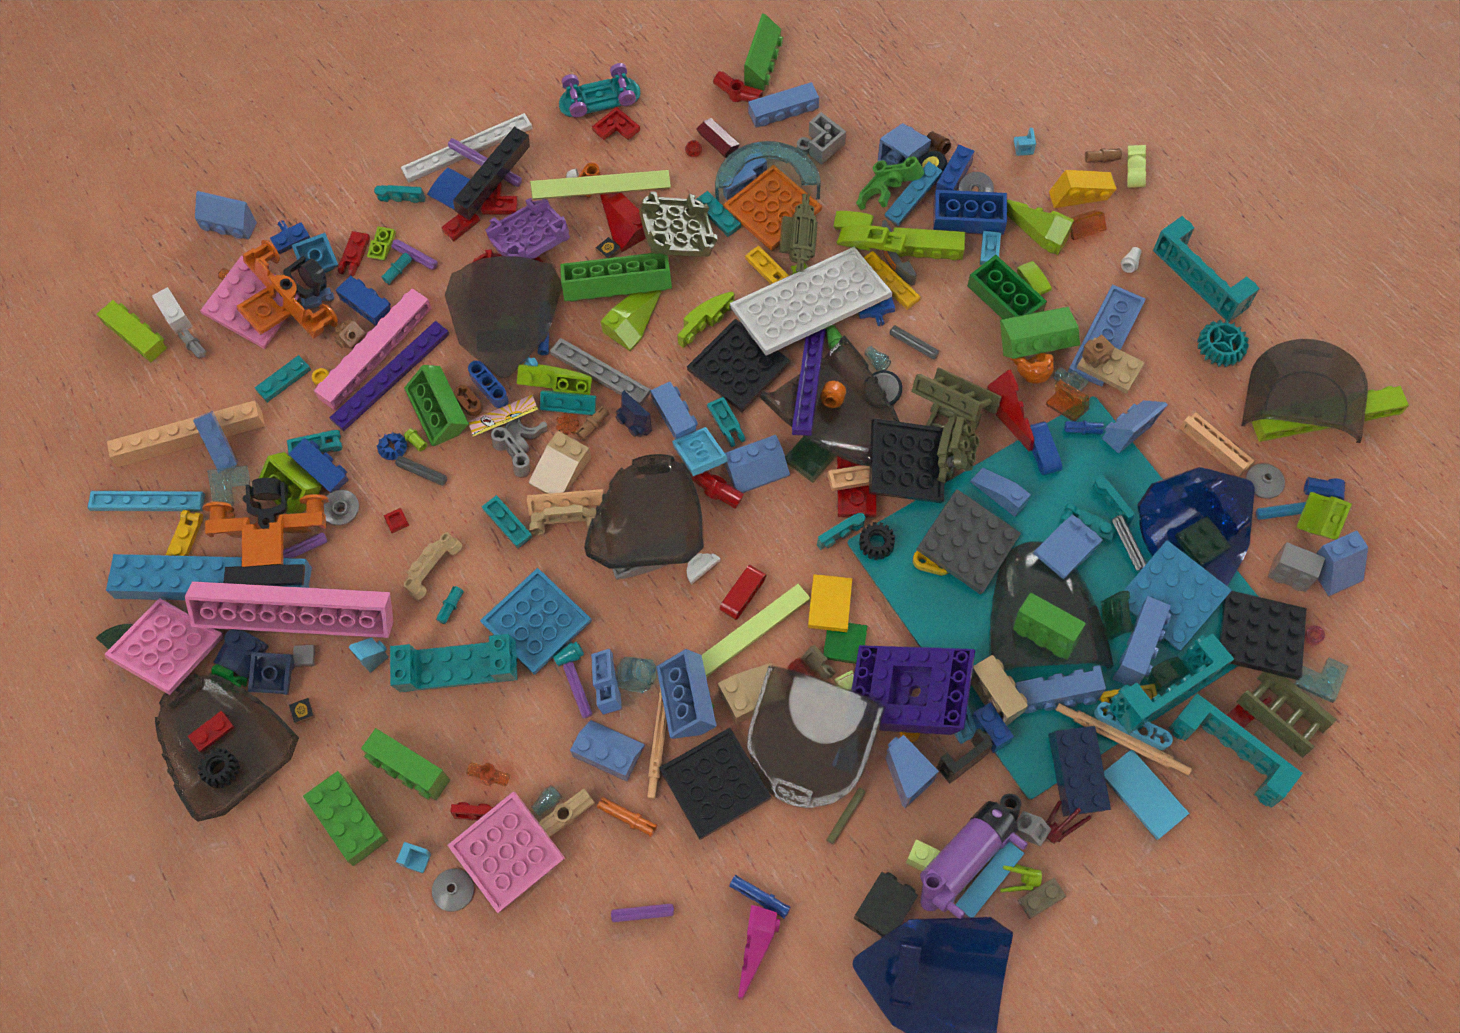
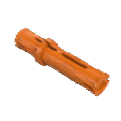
M604 796L601 798L602 802L599 801L597 809L630 825L631 829H638L650 837L655 833L657 824L642 818L641 814H635L606 799Z

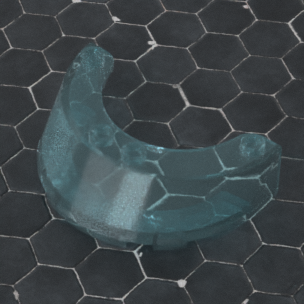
M762 141L737 149L724 160L716 175L715 195L719 201V188L731 186L737 172L745 164L760 158L777 159L789 163L795 168L802 185H815L816 199H820V175L813 161L801 150L781 142Z

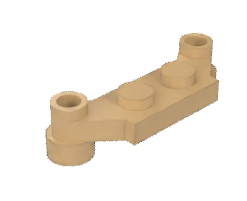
M575 504L565 507L552 506L544 508V511L540 513L535 512L531 514L529 532L532 535L538 536L545 533L546 524L581 521L587 522L588 530L597 531L602 528V519L600 518L598 508L588 509L582 505Z
M448 532L444 533L440 540L433 544L430 543L425 547L419 558L412 563L407 571L408 579L404 582V587L415 600H420L425 596L427 589L421 582L445 551L454 555L461 550L462 543L457 538H453Z

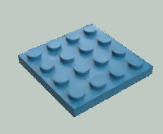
M1166 541L1120 594L1116 602L1136 618L1147 596L1171 605L1168 612L1171 614L1170 620L1162 628L1165 631L1163 639L1180 652L1232 590L1169 541Z
M537 568L487 613L480 622L493 635L509 634L516 641L517 659L535 675L592 620Z

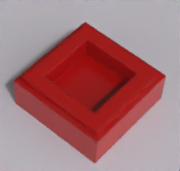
M401 508L383 515L391 533L409 526Z

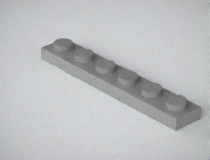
M562 338L550 350L552 356L581 373L592 377V379L619 395L625 390L640 405L644 403L651 393L649 388Z

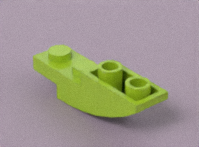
M854 225L842 227L836 243L837 245L855 247L862 250L870 251L871 248L902 254L907 241V235L890 232L886 227Z
M728 292L715 296L703 302L683 318L684 328L677 335L678 344L684 348L688 343L693 342L695 335L699 331H703L707 324L713 327L716 323H719L723 319L724 314L731 310L730 303L735 301V294Z
M520 364L518 366L517 384L552 388L556 392L590 395L592 377L540 364L537 367Z

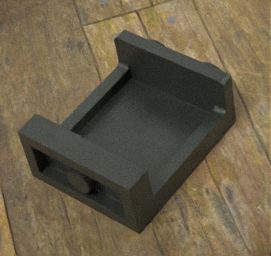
M979 728L975 731L971 740L975 748L957 762L948 753L941 757L937 769L949 784L988 754L993 745L991 737L987 732H982Z
M881 872L856 912L854 919L891 942L917 899L918 894L915 893L916 890L910 885H902L897 882V877L893 874Z

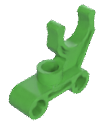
M912 156L907 158L904 163L888 165L884 160L876 162L872 169L875 176L859 193L856 204L860 210L866 208V202L871 196L881 194L878 202L883 208L886 207L891 196L888 189L889 186L898 188L902 185V182L918 180L924 175V169L918 159Z

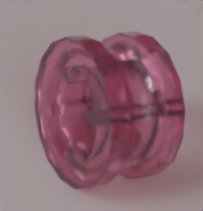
M1310 626L1305 632L1306 642L1313 646L1319 645L1325 638V632L1319 626ZM1315 632V635L1318 634L1319 637L1314 639V636L1311 637V633Z

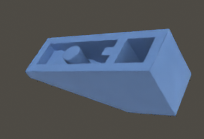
M982 468L970 481L1014 517L1027 505L1031 496L1017 483L985 468Z

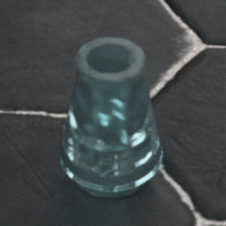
M872 346L865 350L864 354L876 370H886L890 366L891 360L888 355L876 350Z
M552 785L548 788L545 787L531 808L540 816L543 812L559 803L562 795Z

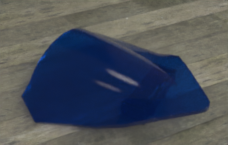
M1197 467L1152 483L1137 505L1140 531L1151 556L1153 557L1166 541H1169L1228 586L1250 545L1255 493L1254 484L1244 478L1202 467Z
M992 917L910 919L855 956L853 968L890 1023L905 1033H997L1002 989L1013 932Z

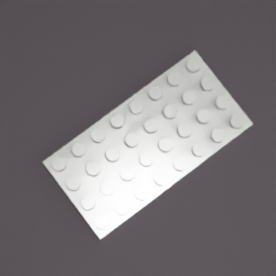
M852 247L804 269L803 272H797L730 303V308L764 354L768 355L892 297V291L857 249Z

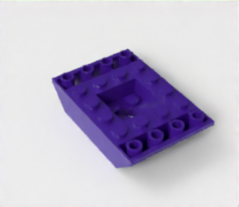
M859 645L846 722L875 731L952 735L964 730L975 649ZM920 688V694L912 697L913 690Z

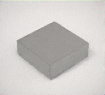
M314 645L294 646L293 659L295 667L314 666Z

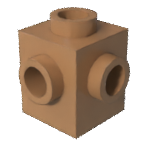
M346 320L335 328L336 332L333 336L336 339L335 342L341 348H354L356 344L361 342L359 339L365 332L354 320Z
M1100 335L1095 340L1091 339L1084 345L1085 349L1082 357L1087 364H1090L1095 369L1100 364L1103 366L1109 361L1115 347L1103 335Z

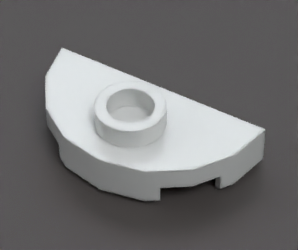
M699 553L692 557L688 562L686 570L690 584L692 585L720 562V558L715 554Z

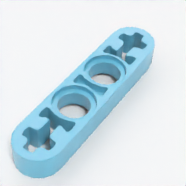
M1102 702L1096 707L1094 715L1097 720L1128 734L1116 717L1112 720L1114 716L1108 708L1111 703ZM1104 708L1108 709L1106 716L1103 715L1102 710ZM1150 722L1142 725L1147 729V735L1140 734L1138 728L1128 734L1159 750L1167 749L1173 741L1170 732ZM1160 736L1164 737L1163 741L1165 742L1163 744L1160 742Z

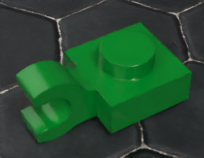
M216 664L212 667L210 683L226 691L232 688L234 691L240 692L241 685L246 687L248 679L242 676L234 677L233 671Z

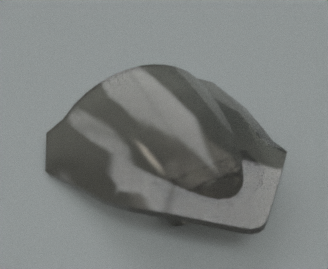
M516 256L481 259L452 273L444 296L459 344L501 378H508L516 371L519 364L521 365L546 339L553 321L562 284L552 264Z

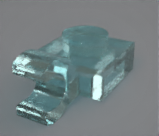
M1061 367L1053 376L1055 380L1064 382L1061 387L1075 397L1081 393L1089 382L1075 371L1069 374Z

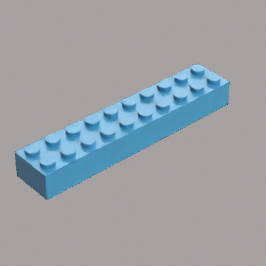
M113 554L106 591L114 599L158 600L161 598L162 600H185V595L192 582L223 583L225 567L242 566V557ZM283 558V565H305L304 585H287L283 587L309 588L312 567L306 559Z

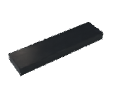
M305 565L225 567L223 583L265 586L304 585Z

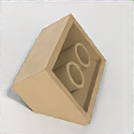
M991 655L973 666L971 686L984 705L991 702L1006 726L1025 712L1028 707L1027 699L1015 688L1014 680L1011 676L1006 675L1004 666L999 659H995Z

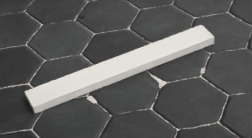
M523 113L459 142L476 152H481L501 143L514 126L523 132L533 128L527 116ZM445 147L402 166L401 170L408 183L466 157L449 147Z

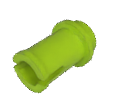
M412 428L407 430L404 434L405 441L410 442L419 452L423 451L428 443L417 434V430Z

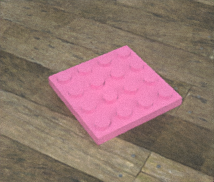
M242 255L200 310L201 314L263 349L266 348L284 323L282 321L260 335L237 310V305L266 288L243 262ZM277 292L274 300L281 307L283 306V297ZM296 294L295 299L299 302L301 297Z
M159 598L105 653V657L170 695L223 639V634L214 628L191 627L189 614Z
M516 792L508 795L447 845L497 913H500L565 859Z

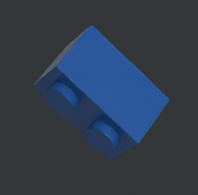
M991 702L973 712L972 718L976 729L980 728L982 732H987L992 739L991 751L993 753L1011 743L1014 736Z

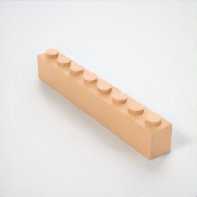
M255 400L214 411L226 437L265 426L262 410ZM196 417L113 439L107 441L109 457L120 467L203 444L204 442L193 422Z

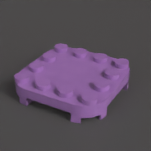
M532 198L525 200L526 207L500 221L496 217L489 220L491 224L485 230L491 244L507 262L515 267L522 266L524 262L538 257L540 254L570 238L569 229L564 217H560L549 205L547 199L532 201Z

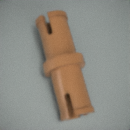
M1101 148L1099 151L1085 152L1086 163L1095 161L1103 163L1107 160H1119L1122 157L1120 148L1109 150Z
M601 406L591 417L588 416L586 418V422L575 433L584 440L594 429L599 427V424L609 415V412Z

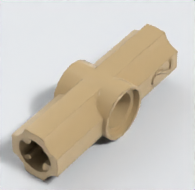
M583 788L564 804L557 805L554 811L542 819L539 824L547 835L551 837L563 827L571 825L575 818L594 805L595 802ZM562 811H569V816L566 819H560L559 816Z

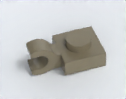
M815 645L811 646L799 659L812 674L818 672L824 680L832 678L836 673L832 667L825 664L828 659Z

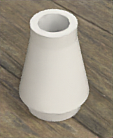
M1133 247L1121 260L1123 271L1132 273L1138 269L1142 253L1140 248Z

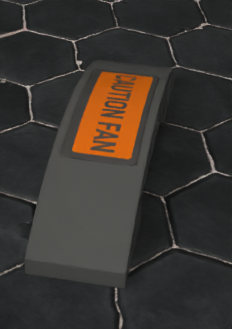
M883 220L882 227H886L892 232L887 221ZM882 250L890 268L911 286L915 285L917 274L910 262L902 263L897 253Z

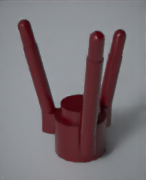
M1059 800L1046 821L1047 825L1051 828L1046 838L1053 844L1057 841L1060 842L1092 817L1089 815L1064 831L1063 828L1081 812V809L1077 808L1060 825L1056 822L1051 824L1062 804V801Z

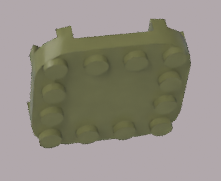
M650 192L649 196L642 200L639 214L651 251L654 254L710 256L717 242V234H713L707 214L709 210L707 203H701L695 199L696 195L689 194L687 199L658 197L657 192Z

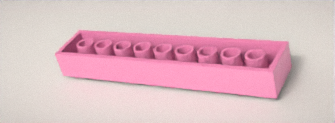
M192 582L185 595L191 627L389 638L394 623L390 592Z

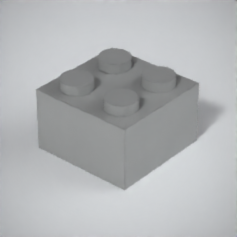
M1286 542L1274 557L1268 577L1277 583L1292 586L1297 591L1306 592L1319 578L1325 557Z

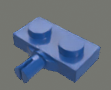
M281 220L282 224L280 221L278 222V226L282 231L270 237L279 255L292 249L291 245L310 238L302 222L288 228L284 220Z
M892 297L858 312L859 318H875L877 325L880 326L881 324L883 326L885 322L882 316L895 312Z

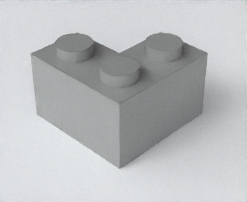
M822 112L809 122V136L813 138L810 141L809 155L820 164H823L845 145L846 131Z

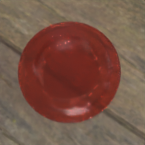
M691 140L687 143L685 152L690 157H697L702 153V146L698 141Z

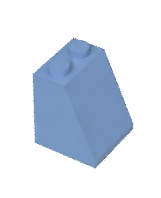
M902 123L881 137L877 161L884 160L888 165L902 164L907 158L912 156L919 160L922 155L929 152L931 140L927 136L915 131L912 127Z
M1358 531L1323 545L1316 553L1325 557L1318 581L1328 596L1364 580L1368 546Z
M903 735L899 739L895 737L888 744L886 762L901 804L906 808L935 781L939 771Z

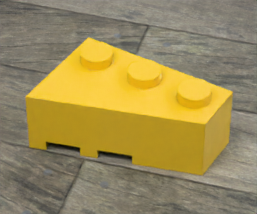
M1065 170L1049 190L1053 207L1060 208L1108 200L1116 191V186L1111 172Z

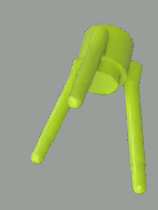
M1018 864L1014 867L1003 866L1004 870L1021 874V882L1025 883V885L1001 888L1000 892L1033 891V887H1040L1042 880L1041 870Z

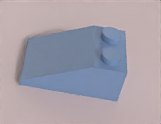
M1071 515L1033 554L1064 579L1094 553L1103 539L1080 519Z

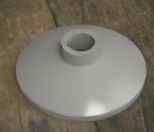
M982 172L967 174L961 180L958 191H972V188L977 186L978 192H994L992 180Z
M1261 463L1250 468L1246 475V484L1254 495L1264 499H1271L1277 497L1283 491L1285 479L1278 468L1270 464Z
M336 490L326 496L329 502L324 504V514L328 523L344 525L356 517L359 511V502L352 492Z
M449 869L442 872L435 879L432 886L434 902L438 907L449 912L459 911L466 907L474 894V884L471 877L460 869ZM454 885L455 890L448 892L449 886Z

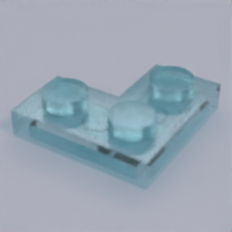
M247 465L209 469L207 471L212 502H226L233 506L232 487L250 485Z
M1329 657L1321 674L1303 666L1302 677L1300 680H1296L1294 684L1333 703L1336 701L1348 666Z

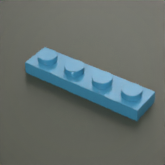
M929 161L923 167L924 175L920 179L912 181L884 214L885 218L898 227L943 173L941 169Z

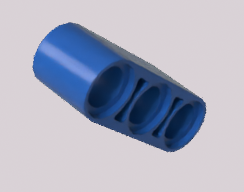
M481 361L471 362L468 366L470 377L492 405L498 409L508 405L509 399L501 383Z
M1040 422L1030 425L1034 437L1032 452L1040 473L1046 475L1061 471V458L1047 423Z

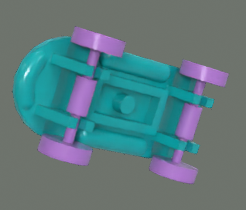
M623 63L614 64L610 68L612 79L578 86V77L574 74L564 76L561 81L566 91L560 97L559 109L568 117H581L585 114L610 108L629 106L639 99L641 94L640 87L634 80L626 76L627 68Z

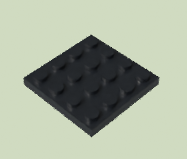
M734 319L687 366V370L721 397H724L735 408L743 412L790 364V359L778 350L765 355L743 324Z
M877 418L872 419L869 494L935 503L944 502V482L938 481L940 470L938 465L939 457L937 455L943 428Z
M1231 591L1223 601L1219 640L1234 658L1230 664L1300 680L1303 668L1307 608Z
M731 728L724 730L659 767L699 840L771 799V795Z

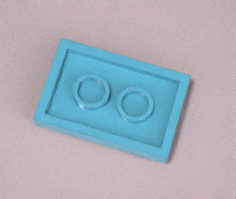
M706 427L672 441L673 447L693 476L728 462L726 454Z

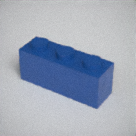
M962 145L957 146L937 182L936 190L957 191L961 180L972 164L974 150Z
M351 275L336 289L341 301L375 326L381 318H384L390 312L391 304L386 298H380L375 290L372 288L368 289L360 279L356 280Z
M304 438L289 455L330 493L339 490L349 480L345 475L347 471L341 465L336 467L332 463L334 459L326 452L322 454L318 450L320 446L313 440L309 442Z

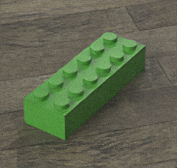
M648 253L560 264L564 301L612 297L621 294L629 295L638 292L647 293L655 290L664 291L672 288L668 255Z

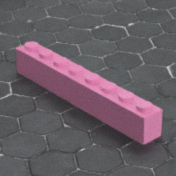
M414 289L405 293L402 299L390 309V312L384 318H381L378 324L366 334L365 338L356 344L353 350L341 360V363L335 369H332L329 375L316 386L314 392L318 399L335 411L432 309L429 300Z

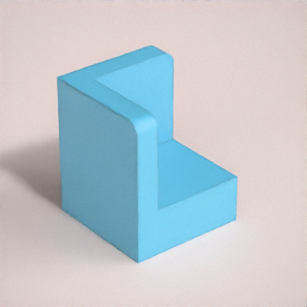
M1029 128L1027 136L1014 137L1016 156L1034 154L1036 140L1033 128Z
M404 842L396 862L402 867L424 873L431 853L427 849Z

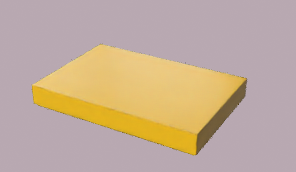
M813 574L808 628L839 632L848 631L852 578Z

